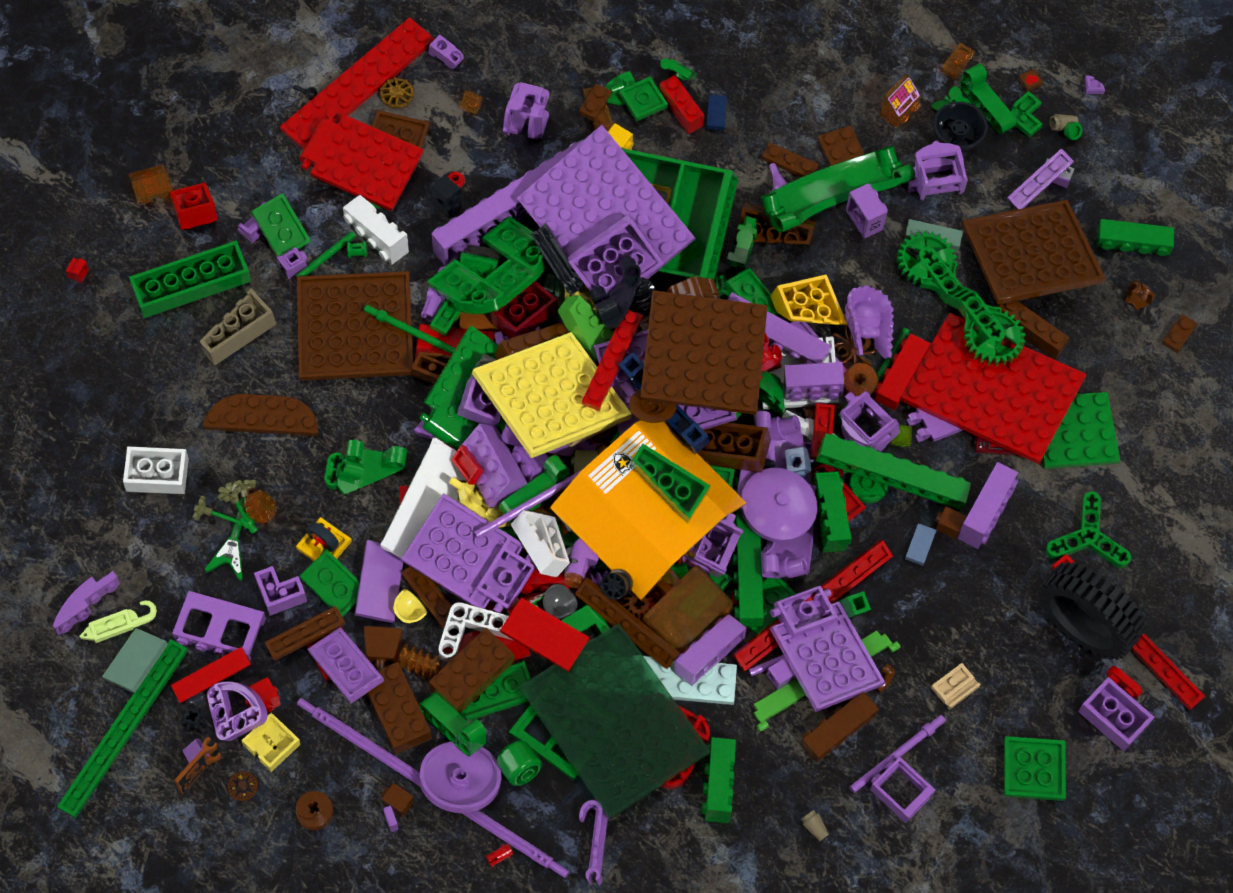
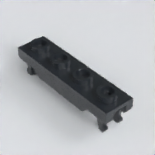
M545 223L538 231H534L531 236L538 245L539 250L568 294L572 296L585 286L584 282L570 265L568 255L548 224Z

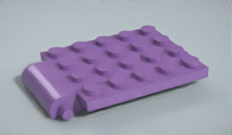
M444 493L401 559L404 563L472 606L485 609L490 601L496 604L493 609L496 613H501L502 609L510 610L536 568L535 565L531 564L533 560L529 554L525 559L519 556L524 547L523 544L498 527L477 538L474 532L490 522Z
M821 586L779 600L774 603V609L770 610L771 616L773 618L777 616L780 624L772 626L770 631L815 712L858 696L862 692L865 693L881 687L885 683L841 603L831 604L827 598L831 596L830 589L823 590ZM813 594H815V596H814V598L812 599V601L804 602V601L807 600L810 596H812Z

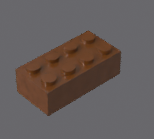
M724 423L704 430L709 437L710 443L697 454L708 465L763 472L771 442L767 427Z
M485 628L429 681V688L461 714L515 662V655L492 632Z
M397 662L378 670L384 681L367 692L366 695L394 754L397 755L432 739L431 730L399 663Z

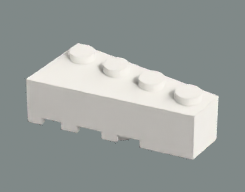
M361 195L343 207L344 220L349 225L352 224L355 227L359 236H364L367 239L369 246L372 249L375 248L384 261H388L393 265L409 252L407 234L404 231L399 232L397 225L393 222L389 224L384 214H377L375 207Z

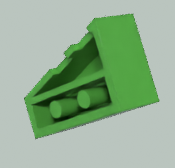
M580 295L568 296L558 309V313L567 330L573 333L592 361L597 362L598 358L594 345L610 341L615 330L613 328H606L598 313Z

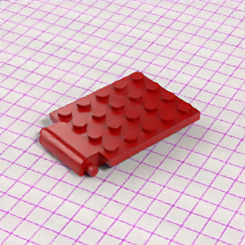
M345 114L342 115L338 124L334 123L335 119L331 116L328 119H321L299 157V160L302 162L301 168L308 170L309 166L313 167L310 172L312 177L355 196L361 195L367 201L392 212L423 156L424 149Z

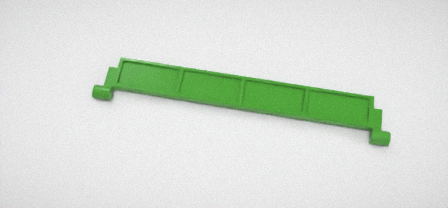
M878 631L862 639L871 657L887 647L891 653L900 648L897 641L892 643L886 634L881 636ZM797 679L754 704L757 710L754 712V716L759 721V724L756 725L759 732L769 727L766 720L806 697Z

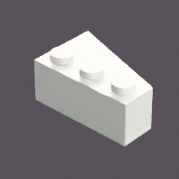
M523 510L510 524L541 574L558 577L570 563L555 517Z

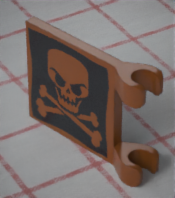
M210 737L204 740L202 750L174 780L182 795L209 764L217 762L221 758L220 752L215 757L211 756L212 752L217 749L218 744L215 742L212 747L207 746L211 741Z

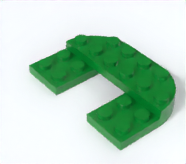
M509 216L482 237L485 244L508 259L506 262L483 279L455 259L429 279L428 284L432 289L453 302L455 309L466 314H485L498 311L535 282L543 273L547 261L531 236L533 231Z

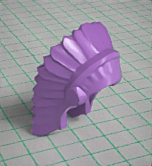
M868 285L859 286L851 290L847 297L844 317L851 331L858 356H863L861 338H873L874 349L884 358H891V349L893 348L891 341L893 340L892 333L894 332V323L892 321L894 315L892 312L894 308L891 306V301L888 300V295H884L881 290H876Z

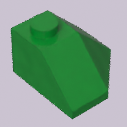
M766 371L761 375L762 379H760L759 400L782 417L785 412L782 382H780L781 380L777 375Z

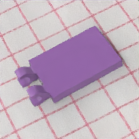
M917 408L916 412L909 414V418L906 419L909 426L922 422L925 428L916 431L915 437L918 442L928 438L935 442L963 431V429Z

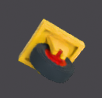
M320 517L317 522H312L306 529L307 534L296 545V549L313 561L326 549L338 559L352 540Z

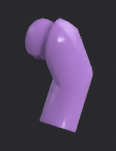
M626 381L621 385V389L627 395L624 404L630 409L629 400L637 391Z

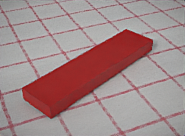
M240 647L172 684L171 687L179 702L183 703L252 664L244 648Z

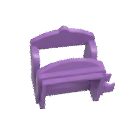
M522 82L515 84L505 111L504 134L520 133L523 130L526 119L529 118L528 137L535 140L542 139L549 119V112L545 110L549 91L542 87Z
M934 141L933 144L923 147L916 152L915 178L908 181V192H916L919 194L920 200H924L926 195L952 191L962 194L965 191L968 179L959 146ZM955 155V161L946 158H940ZM949 170L953 174L943 178L933 177L927 180L926 174Z
M868 391L856 397L851 392L844 396L848 404L840 412L843 423L841 430L846 441L851 440L858 445L869 446L881 452L890 441L900 434L897 420L892 419L870 397ZM865 412L871 418L875 417L879 421L878 425L881 427L872 437H869L855 423Z
M729 514L712 528L725 535L721 543V547H723L721 554L718 553L714 562L698 555L706 535L682 556V562L717 578L723 576L738 539L743 533V530L736 527L733 523L736 515Z

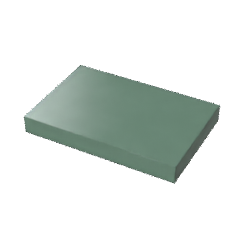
M135 628L102 677L108 682L135 693L168 643Z

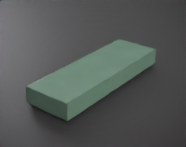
M909 219L905 238H909L910 234L915 237L916 232L923 235V232L926 231L927 235H930L933 231L935 237L941 234V240L947 238L946 244L952 243L951 248L959 250L963 231Z

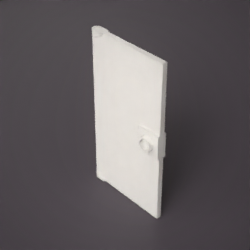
M432 439L380 544L381 548L401 559L443 493L460 503L458 501L457 488L449 484L453 476L458 480H466L451 460L457 451L439 439Z

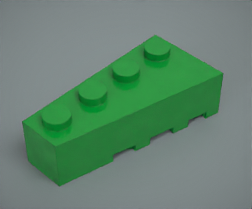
M839 471L816 473L813 483L816 486L815 497L817 500L822 552L846 551L852 539L846 512V499L842 491L843 479L840 478Z

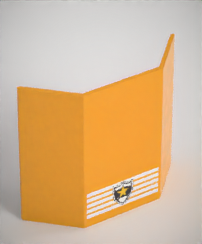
M640 420L634 423L581 470L550 508L611 571L615 569L627 571L633 580L631 591L642 600L676 561L724 517L744 506L746 502L698 454H694L666 422L648 423ZM642 443L710 485L708 493L688 523L631 466L632 459Z

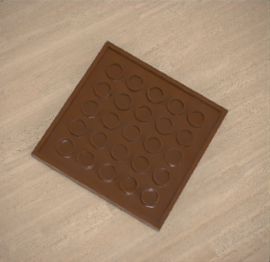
M1068 200L963 220L962 222L963 229L997 305L1105 283V276Z
M409 271L298 276L299 380L413 375L411 369L413 365L412 335L387 322L383 323L376 320L375 316L364 311L366 305L378 310L382 309L388 312V315L412 326Z
M653 290L640 400L756 415L768 305Z

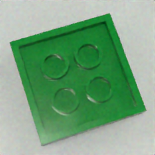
M1005 736L1004 797L1065 801V741Z

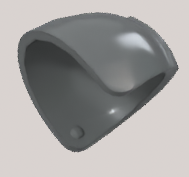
M562 584L549 587L543 598L545 611L558 619L566 618L576 612L578 608L576 596Z

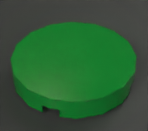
M852 474L849 488L861 502L874 503L884 497L888 485Z

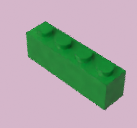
M1101 219L1097 227L1096 247L1106 250L1118 249L1124 252L1135 251L1141 254L1152 253L1159 256L1170 255L1174 247V227Z

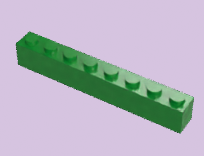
M825 434L820 442L816 457L817 462L959 510L967 502L971 483L965 481V479L949 476L946 472L935 471L925 465L911 463L908 459L893 457L890 453H882L872 447L858 445L851 440L840 439L834 434Z
M735 477L736 486H738L739 477ZM739 508L733 512L736 515L733 523L736 527L743 530L735 546L736 554H733V566H737V572L733 573V582L737 583V589H734V601H738V607H735V619H738V622L744 626H762L764 611L761 537L747 526Z

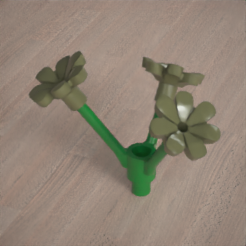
M237 480L233 485L229 482L226 484V488L220 487L218 489L220 492L218 499L220 501L229 502L231 500L236 505L242 515L239 520L206 507L205 497L202 495L198 505L194 507L196 512L192 518L199 521L203 514L208 516L214 515L240 526L243 525L245 529L248 528L251 534L255 533L258 529L254 525L255 521L252 519L248 498H250L249 490L255 489L256 480H245L243 483L241 480ZM240 492L242 499H244L246 513L238 502V493Z

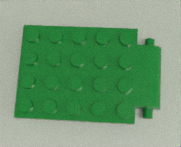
M473 326L468 327L424 401L426 405L432 408L429 416L422 413L419 418L425 422L422 426L423 429L445 444L454 447L456 451L479 425L477 422L457 415L467 380L470 378V374L477 362L482 358V354L497 360L494 354L499 346Z

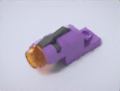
M580 538L572 547L566 549L570 563L564 569L565 584L572 588L580 587L589 567L594 569L599 559Z

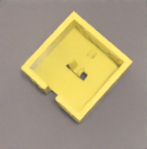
M272 713L268 715L263 725L253 729L242 739L243 746L254 756L258 754L259 761L270 772L301 745L300 740Z

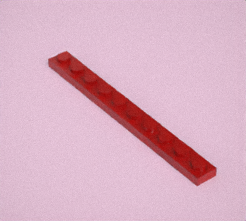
M883 540L876 542L821 585L823 590L830 589L831 596L827 598L831 604L893 557ZM813 594L812 596H810V597H809L807 600H805L804 602L812 601V599L814 598L815 594ZM779 619L732 654L742 671L749 669L778 646L770 628L780 624Z
M1066 554L1052 565L1051 569L1054 570L1060 563L1069 562L1071 564L1074 561ZM1143 633L1131 648V651L1190 711L1204 699L1205 695Z

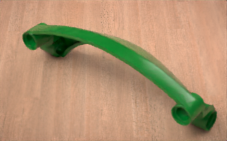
M888 146L796 179L761 196L765 215H769L771 226L779 233L801 225L806 219L824 209L847 201L849 193L869 183L872 189L874 188L876 191L893 188L915 178V170L910 164L902 166V162L897 161L894 146Z

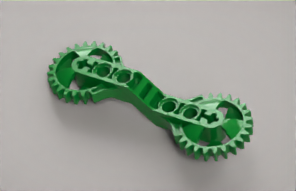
M924 231L923 235L916 232L915 237L910 234L909 240L905 238L903 244H900L896 263H900L898 269H903L901 275H908L907 281L913 279V285L919 282L920 288L934 290L945 304L957 308L965 318L963 330L965 335L963 340L967 341L965 347H971L968 353H975L974 359L980 357V363L987 360L988 366L991 362L998 366L1000 361L1004 366L1007 360L1011 363L1013 357L1017 358L1019 353L1022 352V346L1025 343V340H1023L1025 333H1021L1024 327L1018 326L1020 320H1013L1015 315L1009 317L1008 311L1003 314L1000 307H992L985 304L977 292L960 284L955 277L957 256L954 255L956 250L951 249L952 243L946 244L947 238L941 240V234L935 237L933 231L930 235H927V232ZM907 248L920 251L918 258L915 259L905 252ZM1004 337L1014 342L1016 347L1012 349L1001 345Z

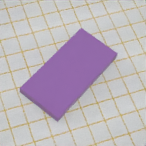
M367 540L355 615L393 623L395 620L393 606L395 598L399 593L403 561L398 556L381 548V543Z
M341 627L308 648L310 655L350 703H353L384 681L381 674Z

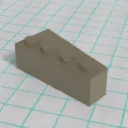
M251 288L247 292V296L243 300L240 299L236 303V307L223 317L222 322L219 325L216 324L200 340L203 353L215 366L275 326L276 321L273 312Z

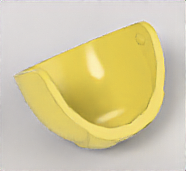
M403 589L395 598L393 611L402 622H417L427 614L424 605L409 590Z

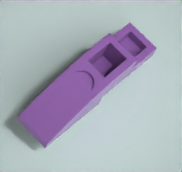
M113 571L98 582L93 577L89 578L71 594L61 607L53 624L58 635L68 632L74 624L87 619L89 614L92 613L89 605L97 603L102 596L117 589L120 582Z

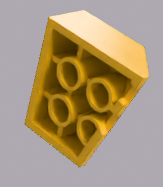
M827 275L779 285L770 295L777 313L790 321L847 325Z

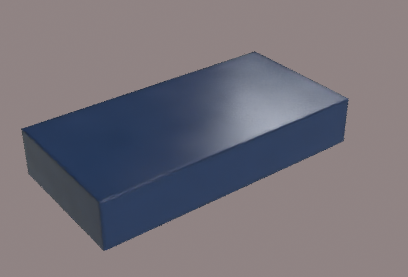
M709 95L706 129H725L727 96Z

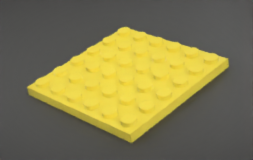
M572 332L477 367L472 371L474 378L531 458L631 419V412L612 386L600 411L582 405V399L598 367Z

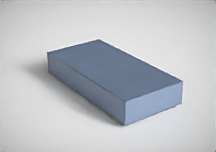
M918 523L905 559L923 566L936 530Z

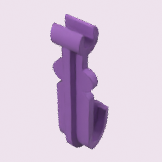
M590 800L581 807L579 820L585 822L587 813L590 810L596 811L589 869L586 871V878L591 885L592 878L596 876L597 884L600 886L603 881L601 871L608 811L601 802Z

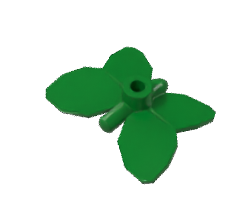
M954 86L949 91V97H944L946 101H937L931 105V108L938 111L941 107L951 102H966L970 104L971 102L967 98L962 97L960 88Z

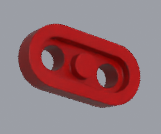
M1111 666L1106 672L1107 678L1109 677L1133 699H1137L1142 694L1141 687L1120 668Z

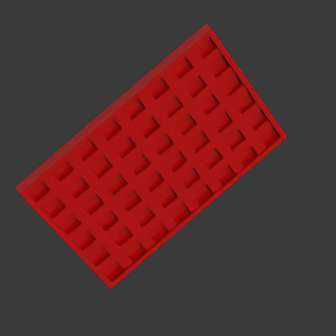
M949 313L901 396L900 401L1034 463L1040 464L1087 374L1025 346H1022V352L1019 353L1017 358L1013 357L1011 363L1007 360L1004 366L1001 361L998 363V366H995L994 362H991L988 366L987 360L980 363V357L974 359L975 353H968L971 347H965L967 342L963 340L965 335L963 333L965 319ZM1004 337L1001 345L1014 349L1016 344Z

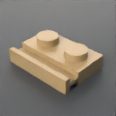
M961 663L934 683L931 689L950 710L977 690L981 684L975 680V677Z

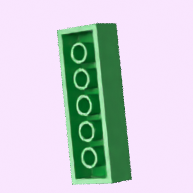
M237 240L129 277L144 318L251 282L249 270Z

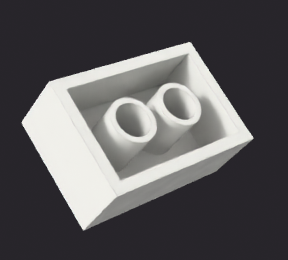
M127 447L123 478L126 492L185 494L189 460L186 449Z

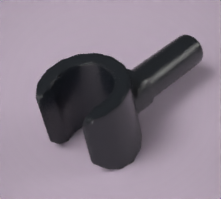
M297 85L293 86L294 90L305 94L306 98L310 101L314 96L309 93L317 95L315 87L304 89Z

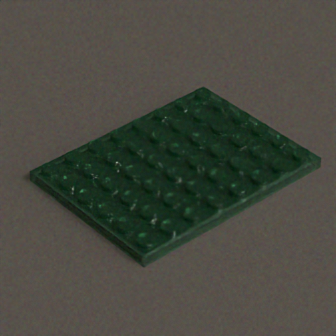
M620 623L588 642L569 672L554 664L519 687L523 696L609 820L711 752Z

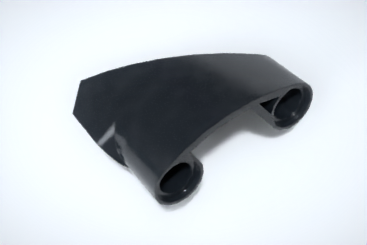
M625 256L619 262V268L624 279L617 287L607 293L604 287L597 286L590 292V298L595 304L597 313L606 328H618L635 297L641 269L631 256Z

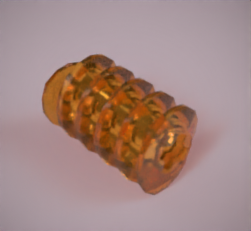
M406 643L398 657L397 662L400 663V667L405 668L407 666L408 671H412L415 668V674H419L422 671V676L426 677L429 675L431 680L439 672L442 660L438 662V655L431 659V652L423 656V649L416 653V646L408 650L409 643Z

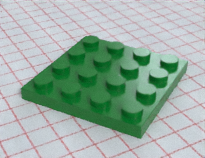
M1108 392L1076 395L1042 458L1044 469L1120 463Z

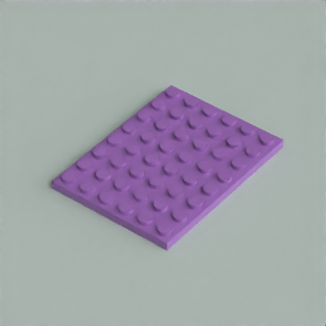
M603 125L597 128L517 197L540 227L545 223L548 224L568 256L630 213L664 263L645 276L646 279L653 276L696 239Z

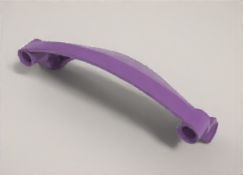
M767 411L757 412L756 415H753L754 426L767 427L771 437L766 460H774L776 468L787 469L785 450L799 447L805 448L799 418L796 415L782 419L778 416L771 418V414ZM801 459L796 462L795 467L801 465ZM810 473L802 478L811 485ZM814 523L802 537L794 541L780 543L767 540L765 547L761 551L763 577L775 579L783 577L793 578L809 573Z

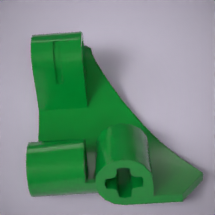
M349 440L347 442L345 459L339 467L336 486L345 495L403 470L406 463L407 449L393 446L385 452L364 449L365 444L361 441Z

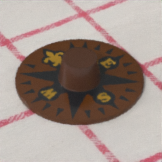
M249 772L235 773L228 781V793L237 801L249 800L257 792V779Z

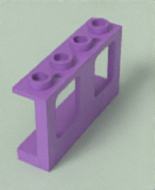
M188 591L172 634L174 640L183 646L189 644L195 646L200 651L210 650L216 655L223 657L238 649L221 643L227 622L235 620L248 624L250 629L243 648L251 661V650L260 626L264 625L266 618L262 611ZM192 609L212 614L207 632L202 638L183 632L189 612Z

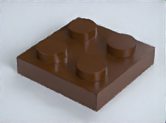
M852 126L819 135L817 138L829 166L864 155Z

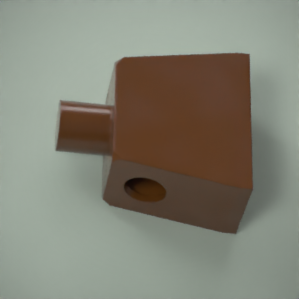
M364 626L366 658L370 663H374L376 670L385 668L386 664L392 665L396 663L403 639L402 628Z

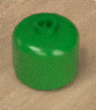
M516 741L507 745L499 753L496 764L511 785L520 786L531 781L539 773L542 762L526 741Z

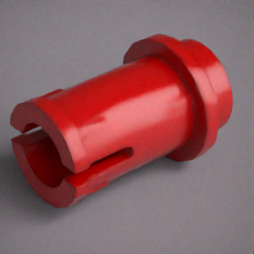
M502 844L500 848L485 857L489 860V865L494 867V865L504 859H510L513 852L508 844Z

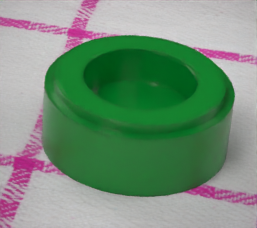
M1068 122L1064 128V135L1068 139L1077 140L1082 134V126L1078 122Z

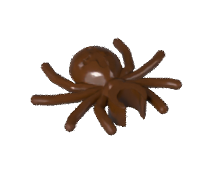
M844 325L846 338L833 333V336L843 340L834 344V348L840 346L837 352L840 350L846 352V354L841 356V359H845L841 361L843 364L852 359L853 356V369H856L857 357L869 366L872 365L871 362L857 355L852 334L849 337L848 325ZM861 338L863 351L869 348L871 340L870 338ZM877 350L863 352V355L873 354Z

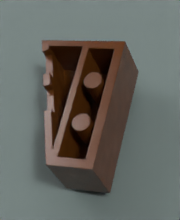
M419 352L411 367L413 376L435 384L451 356L443 355L442 353Z

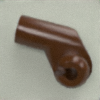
M886 664L881 669L882 673L885 674L883 677L885 683L883 686L875 688V691L879 694L891 684L895 675V668H892L890 664Z

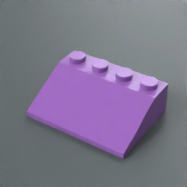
M630 213L568 256L570 265L590 292L593 288L602 286L609 293L621 283L624 278L619 268V262L625 256H631L635 259L641 269V278L664 264Z

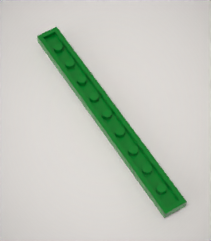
M172 639L169 640L167 647L138 690L131 696L58 804L59 810L76 819L187 654L188 649Z

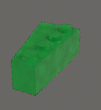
M643 443L632 459L631 466L688 523L708 493L710 485Z
M712 737L711 744H707L706 756L710 757L709 763H705L704 775H708V783L704 782L703 795H707L706 802H702L701 814L705 815V821L729 823L733 798L735 739Z

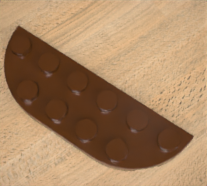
M254 394L228 396L217 402L209 410L203 422L204 430L318 436L317 420L311 409L303 402L286 396Z

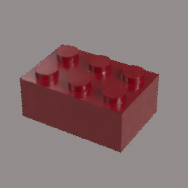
M535 281L498 311L490 312L491 321L495 327L510 339L536 331V327H541L558 313L557 298Z

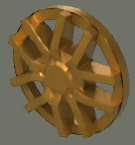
M394 77V79H388L382 85L380 97L382 102L390 108H403L413 100L414 90L408 80Z

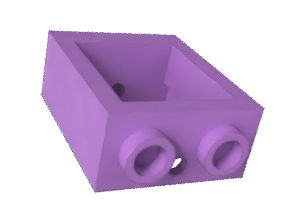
M899 757L896 761L892 759L885 766L886 771L882 775L878 773L871 780L873 784L870 790L901 820L907 823L934 795L935 789ZM896 770L900 771L922 792L905 810L880 788Z

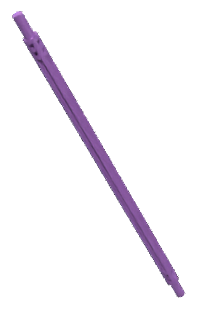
M299 699L297 705L311 713L313 718L420 786L419 771L322 708H316L304 699ZM481 811L462 813L546 869L549 867L564 878L569 874L570 871L553 861L554 858Z

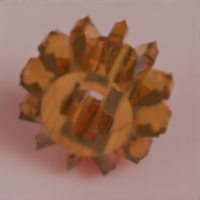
M255 491L245 499L244 506L247 508L245 512L249 513L250 518H253L255 523H266L276 515L278 508L275 504L277 502L273 501L272 496H269L266 491Z

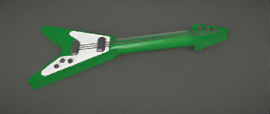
M241 497L238 502L246 513L244 499ZM238 510L236 519L239 520L242 515ZM234 523L231 537L227 539L205 568L206 573L226 563L230 565L238 580H242L238 540L242 526Z

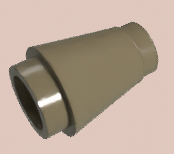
M1055 114L1050 118V127L1057 132L1062 131L1068 122H1078V117L1076 115Z
M815 810L801 819L804 823L802 825L819 842L829 835L820 814H817Z

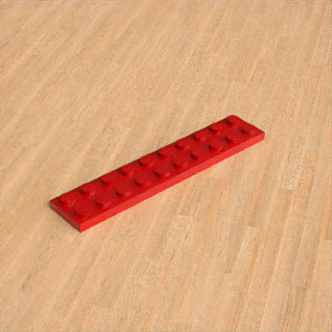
M409 17L280 126L281 131L304 150L321 119H328L331 116L335 119L334 123L338 124L343 114L349 116L374 95L388 79L394 78L427 50L435 38Z

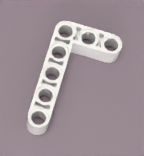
M455 603L450 609L440 641V658L445 662H450L457 655L465 627L481 632L487 628L495 636L513 640L500 632L502 627L495 628L492 625L495 621H500L504 625L509 616L464 603ZM461 610L465 614L462 617H456L454 613ZM475 616H482L484 620L476 623L473 618ZM451 629L459 631L456 636H451L448 632ZM447 647L453 649V653L449 655L444 654L442 651Z

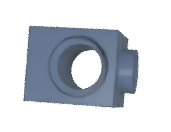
M804 447L785 450L787 470L795 472L801 477L812 473L809 450ZM801 459V465L795 467L796 462Z

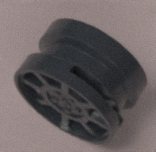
M615 569L606 574L601 580L603 593L612 600L624 597L630 593L633 587L632 577L623 569Z

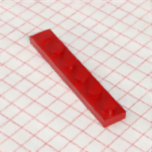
M628 310L621 324L615 329L582 399V405L600 411L620 369L618 364L624 360L643 319L642 314Z

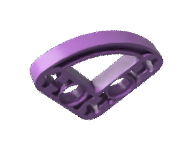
M221 682L211 686L207 692L216 735L220 740L232 741L263 725L267 720V710L261 697L252 688L244 684ZM227 692H239L250 702L252 707L233 716ZM222 708H224L225 714L222 718H220L219 712ZM243 718L245 724L244 727L240 729L239 722Z

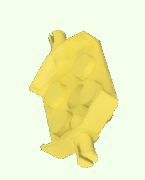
M454 476L452 477L449 484L458 489L457 492L459 493L462 505L468 507L489 522L504 515L499 508L488 507L480 490L474 488L476 484L462 483ZM508 521L499 527H509L511 523Z

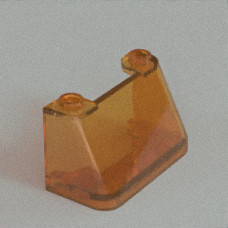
M696 565L643 617V623L680 654H684L691 645V642L718 615L727 616L733 610L732 606L734 603L699 565Z

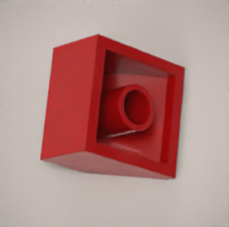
M206 183L169 192L181 230L218 221L215 204Z

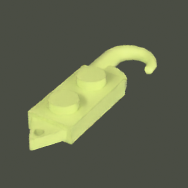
M145 600L140 602V605L150 607V613L138 618L134 611L126 609L90 622L86 630L80 635V639L92 640L98 643L133 630L135 627L149 623L155 618L157 613L154 603Z

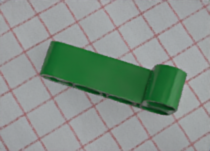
M978 63L963 72L960 82L961 89L970 101L982 111L986 120L998 134H1003L1017 125L1016 119L985 82L987 71L982 64Z
M552 455L544 463L545 472L502 501L499 505L500 511L506 514L571 476L570 470L557 455ZM556 493V494H554L553 496L547 498L546 500H544V501H542L541 503L535 505L534 507L528 509L527 511H530V512L534 511L535 509H537L539 506H541L542 504H544L545 502H547L549 499H551L552 497H554V496L557 495L558 493ZM517 516L511 519L509 522L512 523L517 518Z
M435 692L418 704L424 717L466 756H472L486 744V729L483 724L477 719L469 723Z

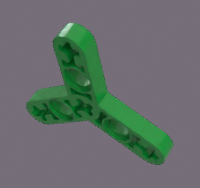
M1088 492L1082 499L1080 530L1050 541L1045 550L1048 558L1056 560L1066 554L1070 555L1089 548L1118 568H1125L1129 565L1131 554L1099 531L1101 499L1096 492ZM1089 498H1092V500H1093V502H1094V504H1093V506H1092V509H1089V507H1090V501H1088ZM1085 516H1094L1095 522H1087ZM1087 533L1088 535H1093L1092 540L1090 538H1085ZM1074 539L1077 542V546L1070 547L1067 544V540ZM1106 543L1110 546L1111 550L1105 552L1101 549L1100 545ZM1052 547L1055 549L1060 548L1057 553L1051 551ZM1114 549H1115V550H1116V553H1115L1114 556L1112 557L1111 555H1112V553H1113V551H1114ZM1124 556L1125 559L1122 562L1118 560L1119 557Z

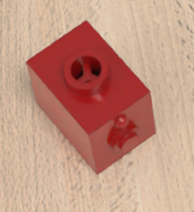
M268 677L249 686L261 697L267 713L281 705L280 696L277 694L278 690L276 686H272ZM245 699L246 706L252 707L250 702Z

